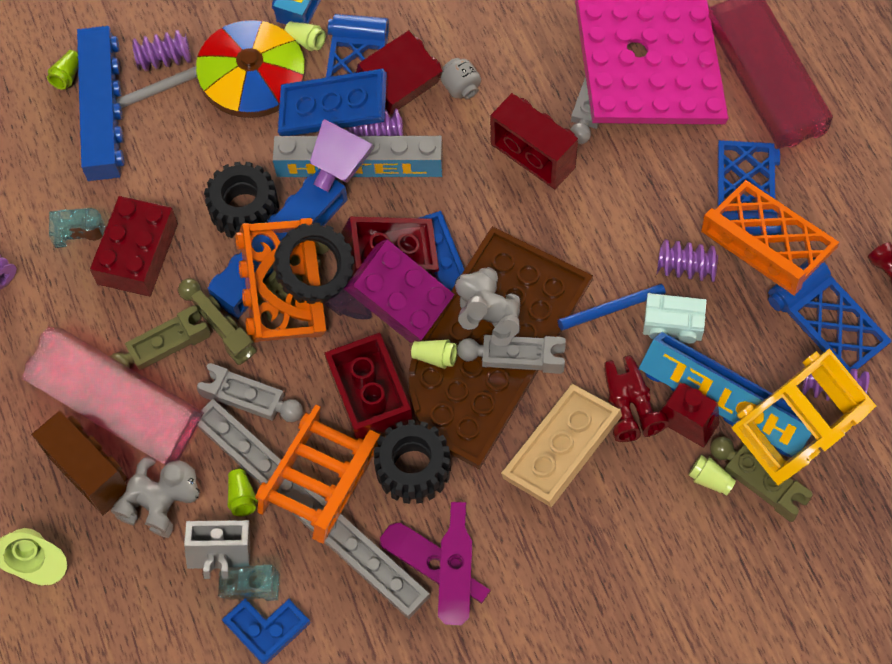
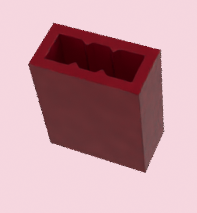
M408 30L359 62L355 73L377 69L385 70L387 73L385 109L390 116L394 113L395 109L399 110L436 85L443 70L439 61L435 57H431L424 49L422 41L418 37H414Z

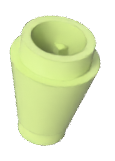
M290 21L285 27V31L298 44L309 51L320 50L324 45L326 33L319 25Z
M449 339L414 341L411 356L413 359L446 369L447 366L453 367L455 364L457 345L456 343H450Z
M700 455L688 474L694 479V483L723 493L726 496L736 483V480L710 456L706 458Z

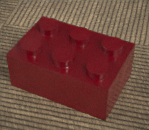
M511 93L490 115L491 145L554 190L576 168L578 138L571 130L556 124L548 114L537 111L526 99L519 98Z
M118 196L90 267L97 285L151 297L178 226L172 207Z
M380 332L324 352L328 370L355 439H364L369 429L378 434H383L389 427L393 430L396 429V423L402 422L403 426L409 424V420H413L411 407Z

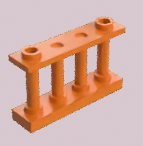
M315 404L310 414L305 413L298 426L300 431L268 483L263 482L260 485L255 499L258 500L257 513L261 515L264 514L269 504L273 503L310 521L311 526H314L312 539L324 544L374 457V448L378 447L377 440L380 434L369 429L364 439H354L320 423L321 407ZM312 433H315L351 450L354 457L351 462L345 461L343 463L307 446L306 443ZM298 456H302L338 473L341 479L337 486L332 484L330 487L292 469V466ZM284 479L325 497L327 503L323 510L318 508L316 511L277 492Z

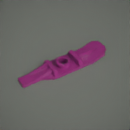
M451 502L450 528L441 540L438 617L445 625H462L470 617L472 540L465 529L466 502ZM453 559H459L462 562V566L454 569L450 566V562Z
M401 523L389 525L380 537L382 549L398 557L439 585L440 568L433 570L429 567V563L432 560L440 561L441 548ZM453 559L450 562V566L458 569L462 566V562L458 559ZM471 578L470 596L482 604L491 590Z

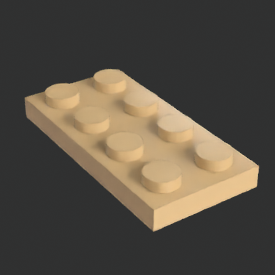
M572 384L501 473L503 479L552 507L622 417L621 410Z

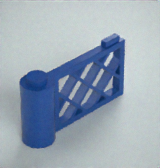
M334 14L333 19L328 21V35H332L326 77H333V74L341 68L347 74H352L353 72L346 64L356 57L361 61L365 58L362 53L367 49H381L387 45L389 19ZM337 46L349 47L353 51L343 60L336 54Z
M718 141L717 207L724 201V198L733 193L745 180L775 199V166L780 165V149H775L774 143ZM724 150L736 151L741 156L732 162L724 155ZM755 152H768V158L760 163L752 154ZM744 160L755 167L747 174L738 167ZM731 170L741 178L734 184H731L724 178V175ZM759 172L768 178V181L762 186L752 179ZM743 194L740 197L741 203H753L752 200L755 199L752 195L746 197ZM773 209L763 210L764 219L777 218V212ZM758 210L742 211L744 219H759ZM725 211L722 214L729 220H739L737 211ZM760 226L745 227V230L753 236L762 235ZM766 226L767 235H781V226Z
M808 260L799 267L805 270L809 266ZM825 262L803 282L801 290L795 296L778 284L768 291L770 305L776 311L781 310L788 313L823 352L830 348L848 372L852 368L857 370L892 342L836 282ZM829 287L838 296V304L822 303L823 292ZM804 307L817 308V320H806L799 311ZM822 309L836 310L837 323L822 322ZM843 311L853 312L858 317V326L842 324ZM821 328L837 330L836 343L826 342L821 337ZM842 330L857 332V345L842 344ZM863 333L873 334L881 343L876 347L863 346ZM842 350L857 351V362L853 366L849 367L841 358ZM862 352H866L867 354L862 357Z

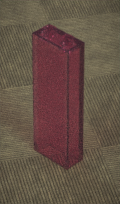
M727 0L710 6L708 16L711 20L713 34L777 148L794 147L803 140L811 137L819 138L825 135L829 130L833 115L766 0Z
M48 326L47 330L39 337V345L34 355L26 362L25 372L21 379L162 464L166 465L168 462L179 460L204 412L66 330Z

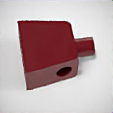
M679 383L659 411L667 416L670 429L705 448L720 423L718 403L702 394L698 389H693L684 383Z

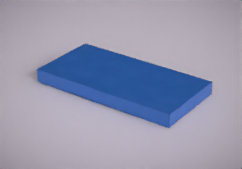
M384 69L282 84L277 133L280 136H293L319 132L324 119L341 128L384 122L387 73Z

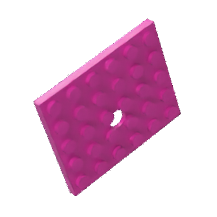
M575 0L592 123L726 124L729 118L707 0ZM633 42L640 43L646 48L647 54L644 57H636L633 51L627 49V45Z

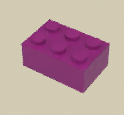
M388 239L376 244L344 287L345 291L410 343L422 341L455 295Z

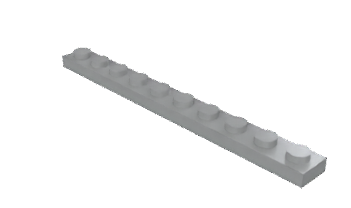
M212 399L192 418L193 424L260 485L263 482L268 483L281 459ZM284 479L277 491L316 511L318 508L323 510L327 503L322 496L287 479ZM292 513L313 532L314 526H311L310 521ZM340 514L324 543L407 619H410L430 598V594Z

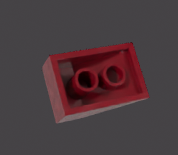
M350 216L341 232L345 237V243H349L352 250L350 253L354 257L351 278L376 244L387 239L429 274L436 273L439 270L432 219Z

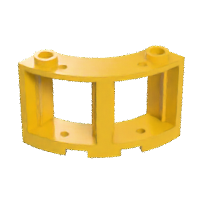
M830 348L821 355L815 351L802 362L805 367L755 408L752 404H749L736 414L739 420L731 427L778 486L808 465L821 452L818 449L819 447L826 451L845 435L844 433L851 429L853 425H857L876 407ZM810 374L844 414L830 427L797 387ZM781 398L786 401L815 437V440L787 461L782 458L753 422L754 418Z

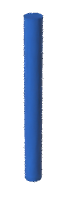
M658 284L558 319V326L563 331L645 302L648 293L665 295V287L663 284Z

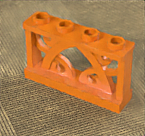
M312 218L268 223H243L239 232L235 234L236 248L242 251L243 259L239 261L240 278H245L246 289H242V300L244 307L248 306L249 318H246L245 321L247 335H252L253 343L304 337H322L326 332L323 303L315 302V304H309L307 301L299 303L295 300L293 306L291 305L293 295L287 294L285 301H283L263 283L265 274L273 265L274 255L280 243L275 233H286L305 223L311 225ZM257 235H265L272 240L275 249L271 251L268 244L260 242L263 246V251L256 252L252 247V240ZM315 241L301 242L290 254V260L292 256H298L300 259L298 265L293 266L290 264L292 273L302 276L303 283L307 285L321 286ZM253 260L261 262L256 272H254ZM257 294L265 301L264 303L258 305ZM278 312L284 314L283 321L279 327L269 329L262 324V313H271V321H273L278 316ZM289 317L308 321L309 327L286 329Z

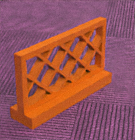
M747 180L715 210L711 208L704 215L701 230L702 233L794 296L801 290L803 282L839 245V241ZM747 192L756 198V203H741L740 197ZM773 209L779 213V218L764 219L763 210ZM758 210L759 219H744L742 211ZM725 211H737L739 220H729L722 214ZM786 225H797L802 229L803 234H788ZM760 226L762 235L753 236L745 230V227ZM766 226H781L782 235H767ZM804 241L806 251L790 250L789 242ZM810 241H821L827 247L824 250H811ZM784 242L785 251L776 252L769 247V243ZM807 258L809 266L803 270L795 265L792 259Z

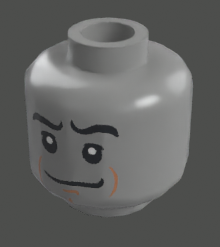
M454 58L444 65L441 81L453 98L470 99L477 94L481 77L469 60Z

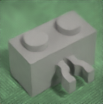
M249 520L186 521L184 549L187 569H203L204 579H210V572L214 568L221 569L222 579H228V568H249L251 544Z

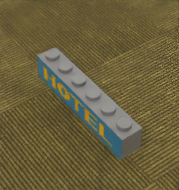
M274 136L273 164L276 176L308 177L314 175L319 168L310 164V159L318 136ZM358 136L373 144L374 148L353 177H442V136Z

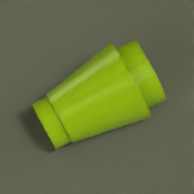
M68 50L66 54L48 69L47 80L53 87L64 90L72 85L78 70V53L74 50Z
M243 469L232 470L228 473L227 506L235 516L252 514L256 510L258 500L255 499L256 495L246 475V471Z

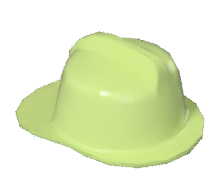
M22 528L0 538V568L38 585H52L60 581L65 575L67 569L66 556L60 548L44 540L39 532L29 528Z

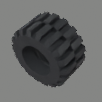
M234 162L235 166L229 167V164L223 166L224 170L214 172V179L209 178L207 182L208 188H205V202L213 225H216L219 232L223 233L225 231L226 236L230 238L236 232H239L243 223H266L273 214L278 213L279 201L271 175L268 172H264L263 168L259 165L254 168L250 162H246L245 165H241V162ZM249 194L256 197L250 204L243 207L229 205L230 201L239 195Z
M409 420V425L403 426L402 422L396 423L395 430L391 427L385 430L386 437L380 436L377 440L378 447L374 448L375 459H373L376 476L386 494L391 492V498L398 501L399 497H402L403 503L410 504L411 499H416V504L423 503L422 498L426 496L429 500L435 498L434 491L436 490L441 493L444 489V482L448 483L450 478V451L443 435L439 436V430L434 426L428 429V423L421 421L420 425H416L415 420ZM410 451L424 453L430 459L428 466L424 470L412 474L400 471L395 466V463L401 455Z

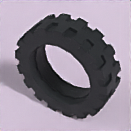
M312 223L311 225L301 224L298 228L290 230L279 243L273 262V269L276 272L275 277L278 284L281 283L283 286V291L293 295L295 300L300 302L304 300L309 304L326 302L330 298L337 296L351 278L353 273L352 266L354 264V257L350 253L352 250L349 243H345V237L340 232L337 234L333 231V227L328 225L323 227L320 226V223ZM308 240L318 241L328 246L334 253L337 261V272L330 282L321 286H310L299 281L292 273L290 254L301 242Z

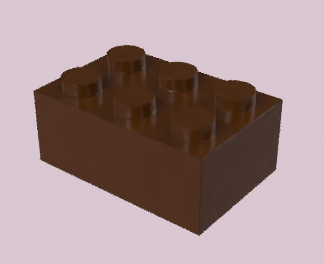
M59 410L31 435L46 456L103 516L126 492L127 485L125 482L128 480V477L123 473L117 461L111 455L107 456L103 452V448L92 435L88 436L83 431L84 428L73 415L67 418Z

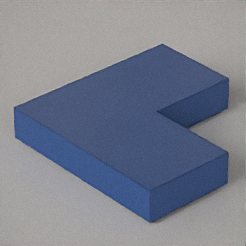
M246 599L242 600L222 619L223 623L261 664H268L311 624L310 620L290 599L282 604L266 620Z

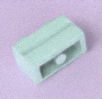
M648 293L643 335H649L651 339H654L661 332H664L673 338H679V341L682 343L690 344L696 342V340L701 341L705 327L707 300Z

